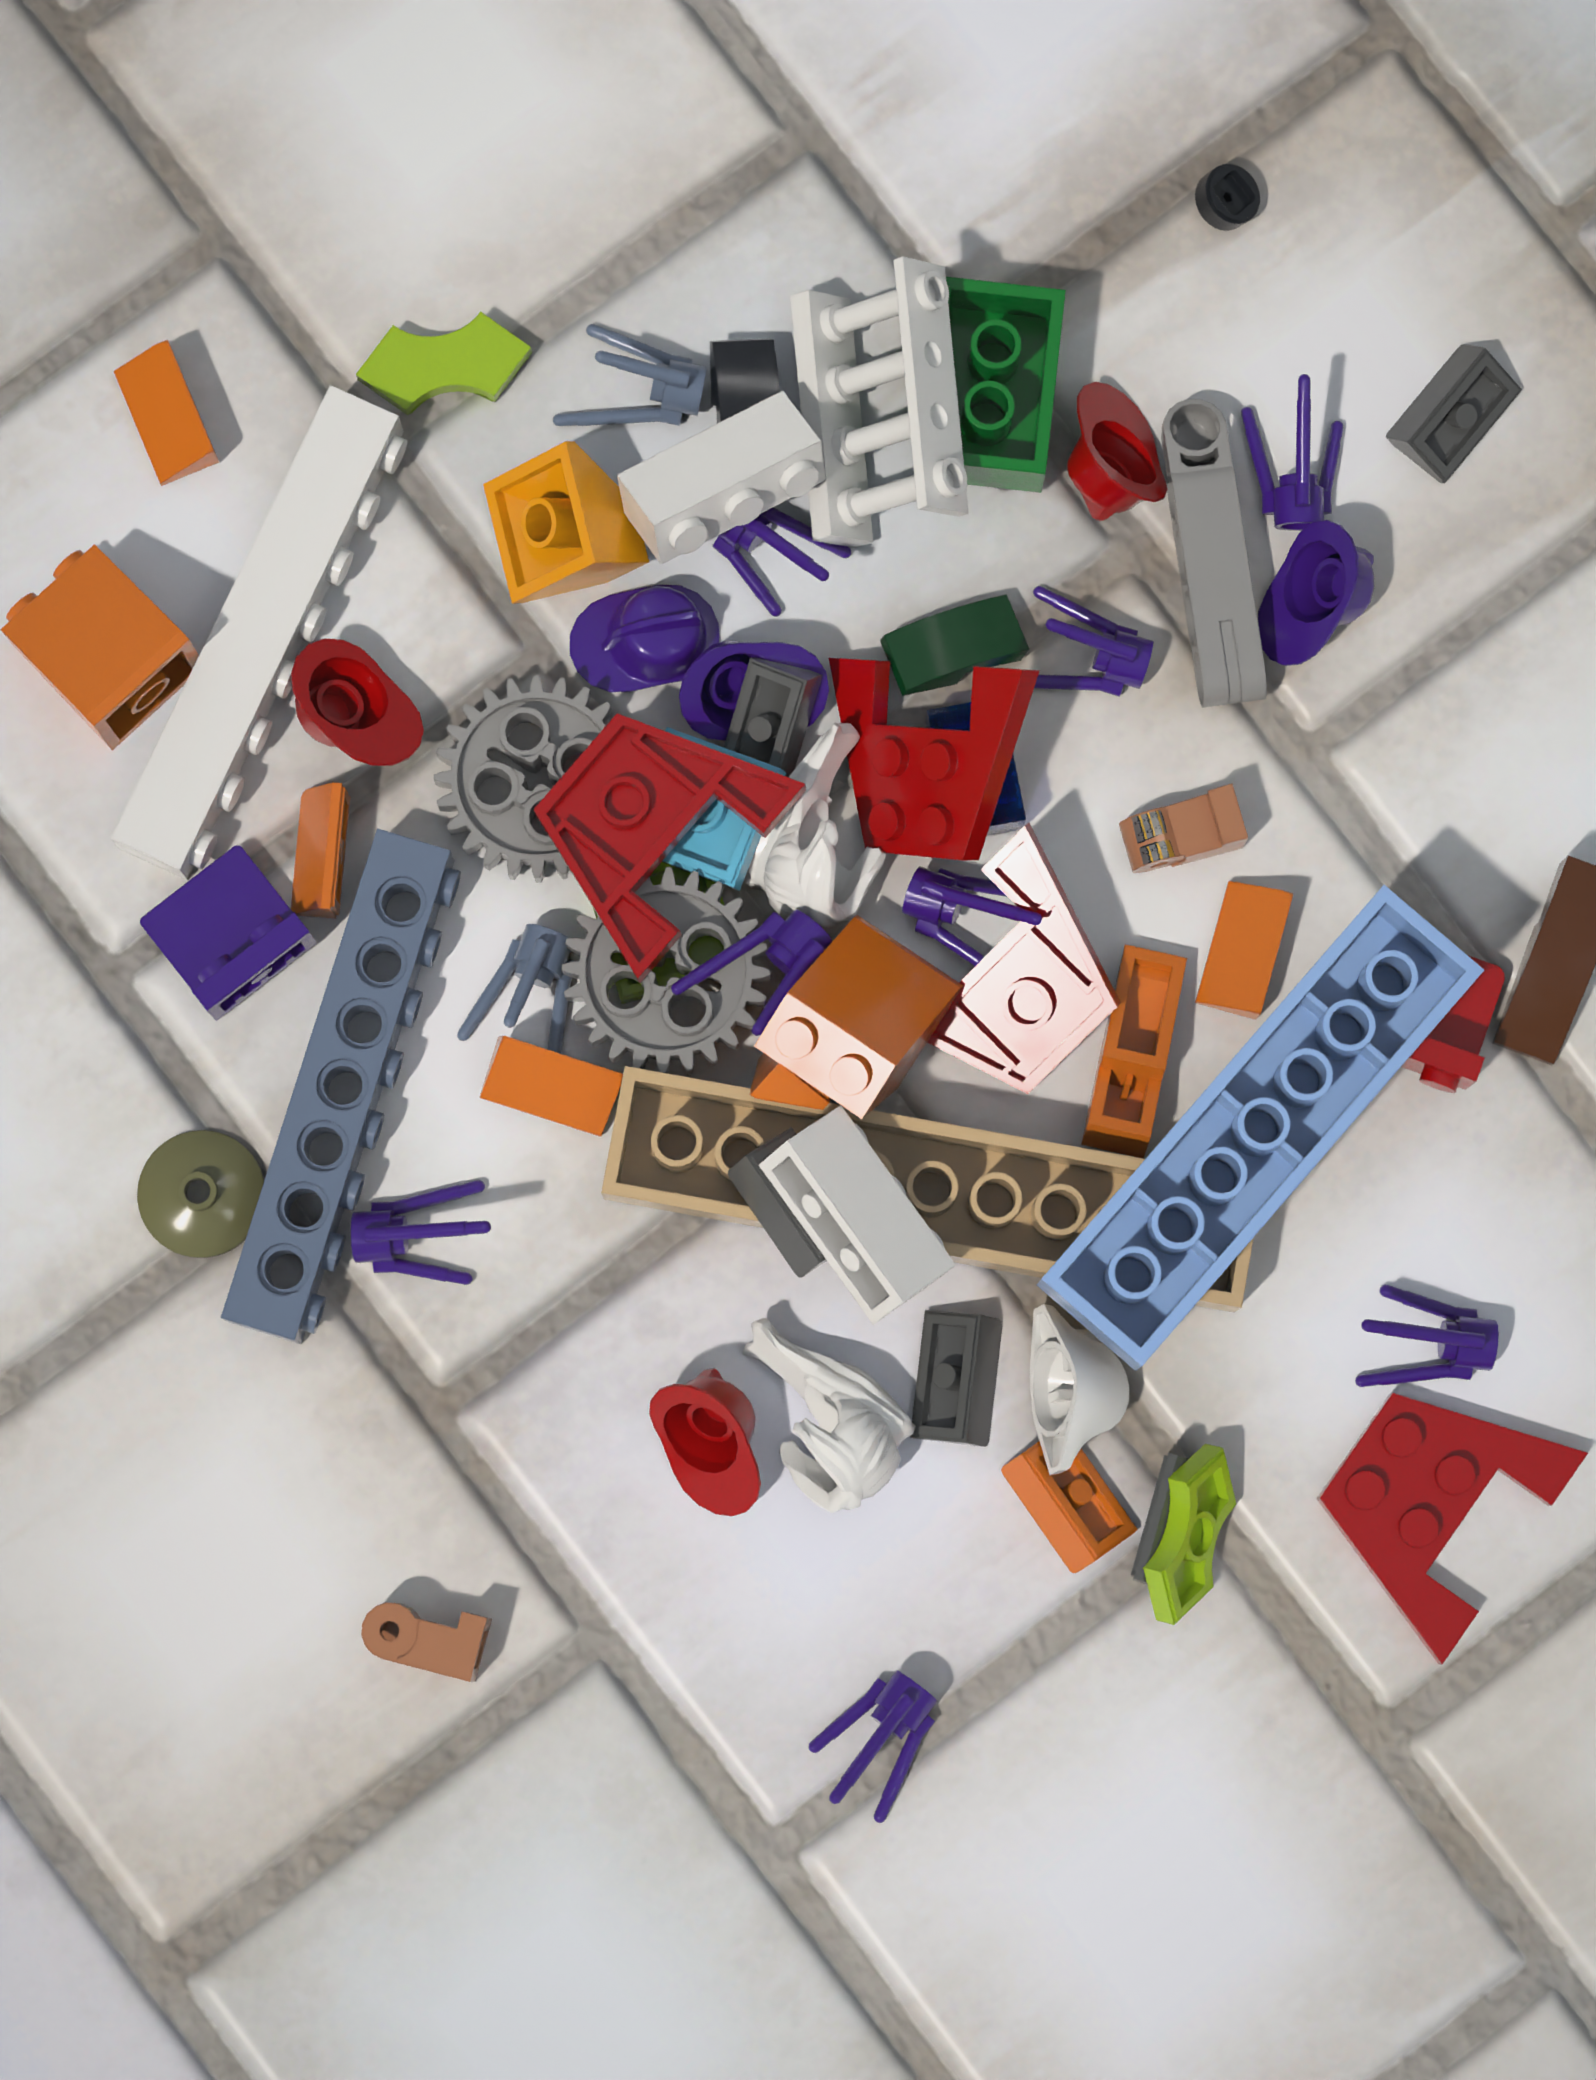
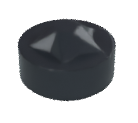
M1222 164L1199 180L1195 190V201L1200 215L1209 225L1219 230L1230 231L1237 229L1255 216L1260 205V193L1254 178L1245 169L1234 164Z

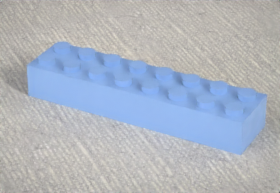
M1383 885L1042 1277L1037 1286L1131 1368L1137 1371L1146 1363L1482 974L1484 969L1386 885Z

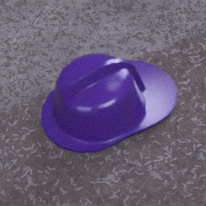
M1324 520L1312 522L1304 528L1293 542L1284 563L1266 591L1258 610V626L1262 650L1270 660L1284 666L1299 665L1318 654L1328 642L1337 626L1353 622L1364 614L1369 606L1374 591V572L1372 569L1374 556L1366 549L1355 546L1353 538L1342 525Z
M655 585L612 594L592 602L577 617L571 630L570 656L577 672L591 686L610 693L632 692L680 682L699 654L711 645L719 643V623L712 606L695 591L681 585Z
M726 640L713 644L700 653L686 671L679 692L681 713L695 732L707 739L726 741L749 660L752 657L808 669L822 675L821 684L808 723L809 727L825 709L829 694L826 670L814 654L800 645L783 642H740Z

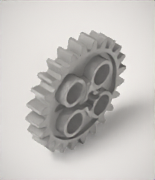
M533 675L530 690L524 693L520 692L515 681L510 678L507 679L506 698L499 700L491 690L486 688L483 690L486 709L480 712L466 703L462 706L465 717L470 723L467 728L448 724L446 728L447 733L457 743L456 748L437 749L438 759L451 766V770L434 774V782L442 788L452 789V792L437 800V805L440 811H458V814L446 826L451 835L460 834L465 831L470 832L462 846L467 855L475 853L482 847L487 849L483 862L485 869L490 871L503 858L508 860L507 869L510 879L515 880L523 865H531L536 883H541L546 865L554 864L561 878L567 879L568 866L550 837L539 834L532 828V821L536 815L533 809L551 789L545 785L538 784L533 792L529 791L526 778L522 772L506 764L491 760L487 754L490 750L496 749L507 755L508 758L523 769L535 774L540 771L542 766L547 767L549 780L555 785L564 775L563 768L569 757L577 753H583L604 729L605 723L612 712L611 705L606 702L591 711L588 708L591 692L587 687L579 691L573 699L567 697L565 678L560 677L552 693L544 692L539 675ZM521 723L535 724L543 731L539 744L530 750L514 748L508 742L510 732ZM490 777L504 778L512 786L508 798L497 805L483 803L477 798L480 784Z
M666 867L661 885H653L650 877H648L635 892L636 895L681 931L682 936L655 967H662L665 964L666 958L675 959L677 971L683 975L689 974V972L700 966L694 963L688 956L689 948L697 938L713 936L720 940L725 950L759 928V923L757 919L737 922L736 918L744 907L743 900L739 897L723 906L720 903L723 893V884L717 881L706 893L699 891V875L696 871H693L687 878L684 886L676 885L672 868ZM578 914L576 920L583 931L587 933L586 938L566 939L565 944L567 948L579 955L580 961L563 964L562 972L566 976L579 979L580 983L565 990V998L571 1002L585 1001L586 1005L577 1011L573 1019L577 1026L595 1021L596 1027L591 1032L588 1041L594 1047L607 1039L612 1040L609 1059L613 1063H616L629 1051L633 1053L634 1068L643 1069L650 1058L656 1059L659 1072L668 1073L671 1060L680 1059L684 1070L690 1075L694 1071V1055L702 1053L707 1061L714 1066L718 1064L716 1044L721 1041L726 1046L737 1050L740 1046L733 1032L734 1027L738 1025L745 1029L751 1030L756 1021L745 1011L747 1005L765 1006L767 1002L765 995L752 988L754 983L770 980V970L755 966L752 961L766 955L765 952L768 949L766 943L759 944L706 978L720 982L722 986L718 992L705 990L698 985H694L682 994L675 995L671 991V986L680 979L676 977L670 978L666 987L658 986L656 975L651 971L640 983L644 987V996L640 1003L633 1008L619 1009L609 1001L610 989L617 981L625 978L638 980L629 965H620L612 962V955L621 952L599 916L597 919ZM686 996L695 997L706 1006V1012L702 1021L691 1027H681L670 1018V1009L679 998Z

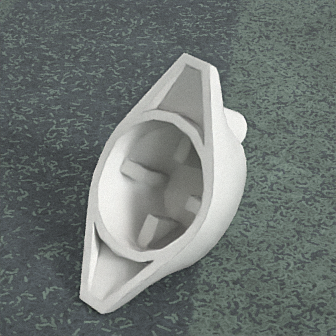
M1043 1304L1033 1310L1030 1358L1032 1414L1049 1475H1054L1068 1470L1082 1446L1092 1437L1112 1429L1120 1422L1126 1412L1129 1401V1384L1127 1374L1119 1359L1089 1330L1071 1327L1052 1305Z

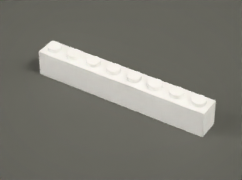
M332 385L329 386L111 836L112 841L119 849L186 880L189 879L194 867L203 869L209 861L218 835L211 831L221 810L230 812L237 803L245 783V778L240 776L239 773L249 752L258 755L265 745L272 727V721L266 717L276 696L284 699L289 694L292 688L291 672L294 665L293 661L303 640L312 642L323 624L327 609L321 606L325 594L331 583L336 586L342 583L350 568L354 555L353 551L348 550L350 542L357 528L366 530L376 514L381 497L375 494V491L384 472L393 474L403 458L407 440L402 438L404 431L398 415Z

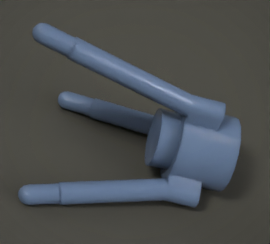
M590 324L586 328L589 336L655 363L651 364L606 351H597L595 354V359L599 363L652 378L653 384L650 400L662 402L661 408L557 414L553 417V423L556 426H590L663 422L680 426L682 413L698 416L707 367L692 364L693 359L668 354L617 332Z
M527 924L521 940L512 939L504 961L457 1033L458 1039L466 1041L515 970L514 975L520 978V981L505 1015L504 1025L508 1028L515 1026L533 985L550 988L553 979L557 980L548 1050L561 1054L568 1007L564 991L570 988L573 979L562 972L563 964L574 962L568 958L571 950L565 944L566 939L569 937L541 925Z

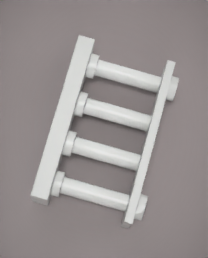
M904 256L894 259L896 289L852 305L848 298L809 289L790 296L801 415L821 440L826 480L814 486L808 492L813 541L853 548L872 543V514L917 501V509L958 517L969 514L966 491L967 474L963 460L948 306L949 289L946 282L945 266ZM899 316L902 351L857 366L854 330ZM905 377L908 413L862 427L859 392ZM911 439L914 475L868 489L865 453Z

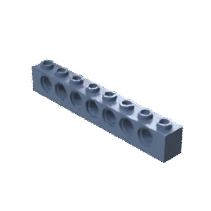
M378 828L376 830L221 1314V1319L229 1323L298 1344L302 1343L305 1331L315 1334L318 1329L326 1303V1297L317 1294L325 1270L335 1272L345 1244L346 1236L337 1233L344 1208L351 1211L355 1210L364 1185L365 1174L356 1172L363 1148L373 1150L382 1129L384 1113L376 1111V1107L383 1086L393 1089L401 1069L404 1053L395 1050L402 1026L408 1028L414 1026L421 1006L423 992L414 989L421 966L431 968L438 953L442 931L433 929L441 905L449 908L452 906L459 886L461 871L452 869L455 860L451 850ZM411 892L420 898V908L417 914L412 919L403 922L390 919L386 914L389 900L397 893ZM381 952H392L401 959L399 973L395 978L387 982L373 981L367 975L369 961ZM362 1012L375 1013L381 1017L382 1021L379 1035L368 1043L354 1042L348 1036L350 1021ZM344 1072L359 1075L362 1080V1090L356 1100L349 1104H337L330 1100L329 1085L337 1075ZM334 1133L342 1139L343 1149L340 1157L334 1163L326 1166L312 1163L309 1155L312 1141L320 1134ZM308 1193L320 1196L323 1203L321 1218L309 1227L295 1226L290 1218V1208L293 1201L297 1197ZM292 1254L298 1256L303 1263L304 1269L301 1280L298 1284L288 1289L276 1288L270 1276L273 1263L283 1255Z

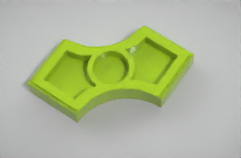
M480 311L464 327L440 336L414 335L392 325L358 370L356 377L358 381L408 416L426 400L448 392L474 393L487 400L496 402L532 354V350L529 345Z
M1204 1444L1168 1478L1170 1506L1166 1528L1157 1550L1143 1567L1155 1618L1157 1621L1175 1625L1214 1587L1212 1560L1216 1540L1226 1517L1236 1505L1224 1449L1210 1444Z

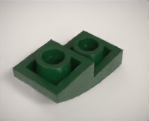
M1007 594L973 602L929 616L887 633L880 640L888 661H890V667L902 696L958 684L965 673L973 671V667H994L1021 661L1029 651L1028 644Z

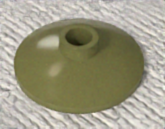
M207 1130L185 1132L164 1142L146 1161L137 1189L139 1212L151 1235L167 1249L193 1258L219 1256L235 1249L246 1240L262 1190L264 1177L254 1156L235 1139L219 1132ZM203 1180L210 1187L209 1197L206 1201L199 1204L190 1202L187 1196L188 1187L194 1181Z

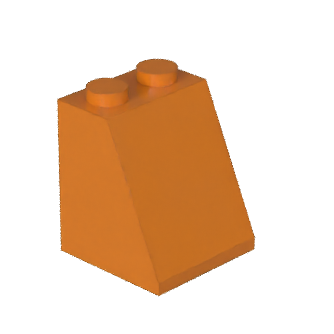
M94 544L85 553L77 550L66 557L53 573L55 580L38 596L35 593H29L21 598L7 613L6 619L9 622L0 630L23 657L113 751L185 685L199 654L190 639Z
M856 915L787 992L754 1047L863 1119L898 1089L963 985Z

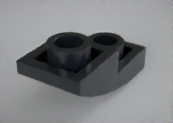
M772 338L710 341L711 404L716 406L717 424L780 392L775 346Z

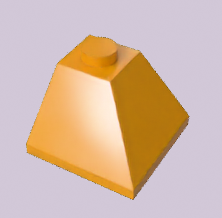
M565 441L483 484L512 604L525 603L605 584L649 563L643 539L624 514L619 486L574 441Z

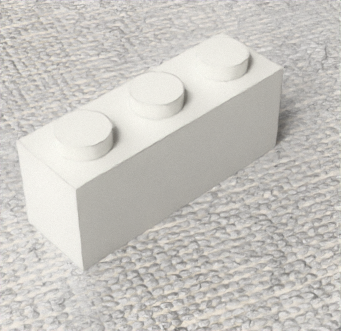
M781 391L617 474L624 514L662 565L681 554H688L697 550L706 541L736 526L752 522L759 514L792 497L805 495L814 486L825 481L826 474L821 440L785 392Z
M841 1105L787 1140L759 1164L761 1170L873 1325L956 1266L945 1250L939 1235L929 1228L906 1196L905 1189L900 1181L890 1174L869 1145L864 1131L851 1120Z

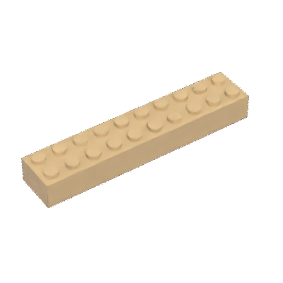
M625 1066L601 1194L604 1200L763 1228L730 1180L728 1170L745 1155L792 1127L796 1134H798L839 1107L840 1104L829 1102L824 1110L766 1101L749 1095L751 1088ZM843 1107L851 1120L864 1131L869 1145L890 1174L900 1181L905 1189L906 1196L926 1224L939 1235L945 1250L955 1263L1042 1278L1145 1160L874 1110L861 1119ZM1253 1239L1195 1306L1228 1312H1236L1242 1308Z

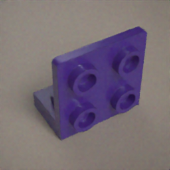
M239 845L232 847L140 919L141 926L187 983L206 1011L216 1021L317 944L302 921L289 908L249 855Z

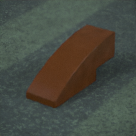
M1569 855L1559 863L1539 922L1534 926L1492 1044L1551 1066L1555 1063L1596 965V865Z

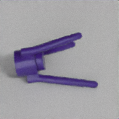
M1302 374L1298 378L1296 473L1280 476V487L1275 488L1253 410L1250 407H1244L1241 410L1246 438L1262 492V514L1274 515V527L1279 530L1301 531L1312 522L1324 521V515L1332 514L1331 491L1344 427L1341 421H1334L1331 425L1319 485H1317V475L1310 474L1311 379L1307 374Z
M773 507L759 514L752 522L736 526L718 535L712 547L730 561L772 616L778 617L782 613L780 605L740 553L739 549L741 547L750 553L762 541H765L820 581H826L829 578V572L816 563L814 559L771 529L772 523L842 558L850 557L851 549L848 546L813 541L811 526Z
M1042 586L1034 588L1033 594L1036 598L1102 632V635L1053 618L1046 621V628L1048 630L1096 648L1092 669L1103 672L1102 677L1038 674L1035 689L1102 691L1119 697L1124 685L1140 689L1150 662L1154 644L1153 640L1137 636L1138 630L1117 625Z
M919 866L909 883L902 907V913L918 919L915 932L936 939L974 966L984 958V955L941 926L943 922L953 925L958 919L963 906L1031 925H1039L1042 922V916L1039 913L966 892L967 890L1007 897L992 880L959 875L943 868L935 872Z
M794 910L786 920L777 913L772 912L759 928L673 983L671 991L675 995L682 994L769 939L772 945L765 953L771 962L786 975L763 1007L762 1012L751 1029L753 1035L758 1036L762 1034L787 992L832 943V939L817 922L802 911Z
M476 1180L392 1202H372L371 1211L353 1212L351 1217V1247L355 1263L372 1262L374 1273L396 1272L443 1282L447 1281L463 1285L470 1284L473 1279L472 1275L468 1272L396 1258V1255L408 1253V1239L488 1233L491 1230V1224L488 1221L408 1225L406 1216L396 1215L480 1193L485 1189L484 1182Z
M1382 1285L1379 1292L1383 1297L1451 1321L1444 1320L1440 1328L1365 1319L1361 1323V1328L1366 1332L1438 1343L1439 1359H1446L1449 1362L1361 1374L1355 1379V1383L1359 1387L1383 1386L1441 1378L1470 1380L1473 1369L1491 1371L1496 1360L1499 1338L1496 1320L1478 1318L1477 1309L1454 1307L1390 1285Z
M896 1670L887 1683L877 1678L861 1699L827 1726L808 1746L812 1753L819 1752L875 1705L877 1706L871 1717L880 1724L829 1795L830 1802L838 1804L850 1788L854 1786L890 1735L893 1734L902 1739L908 1730L910 1731L873 1817L877 1823H882L886 1820L921 1740L935 1722L928 1714L938 1701L902 1672Z

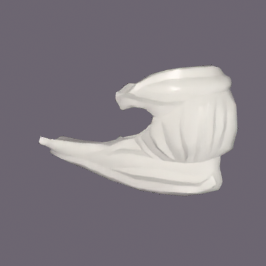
M835 722L832 728L817 740L790 774L789 778L805 783L807 790L766 838L761 835L744 879L745 884H748L751 889L765 891L770 906L783 918L787 919L797 909L811 917L822 928H833L838 923L848 921L856 916L872 881L883 866L886 854L880 848L866 847L851 871L840 865L836 858L835 847L839 835L836 824L829 820V805L832 802L829 793L833 779L843 759L860 738L858 731L850 723Z
M767 1318L754 1321L751 1324L753 1342L745 1345L742 1355L760 1360L780 1375L805 1400L810 1413L819 1423V1426L805 1418L800 1423L796 1422L792 1433L805 1443L815 1459L803 1453L795 1441L791 1440L780 1445L779 1454L781 1455L783 1465L789 1469L798 1488L817 1506L830 1513L842 1509L850 1510L860 1507L861 1500L874 1496L889 1483L901 1461L897 1447L905 1438L914 1433L916 1426L897 1402L871 1376L858 1367L838 1362L830 1357L791 1343L777 1332Z

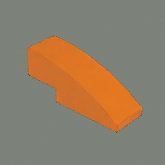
M1125 944L1114 988L1121 1003L1107 1019L1081 1145L1144 1158L1151 1138L1161 1082L1166 1070L1187 958Z

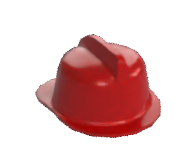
M1092 382L1084 385L1077 396V414L1081 436L1068 459L1067 471L1070 479L1081 492L1092 518L1103 521L1114 513H1122L1132 509L1143 500L1150 502L1163 500L1168 490L1165 477L1160 468L1155 440L1150 426L1139 408L1123 392L1109 384Z
M324 638L308 644L295 658L291 680L293 693L296 697V714L304 731L315 741L329 747H337L352 759L372 766L396 765L408 760L418 750L424 732L420 712L411 699L361 647L341 639Z
M715 1368L704 1370L694 1380L688 1381L685 1385L672 1384L660 1388L650 1400L649 1415L654 1429L661 1439L673 1473L683 1491L699 1506L714 1514L735 1516L747 1512L758 1500L761 1488L758 1465L750 1446L756 1420L752 1403L741 1390L731 1383L724 1381L719 1371Z

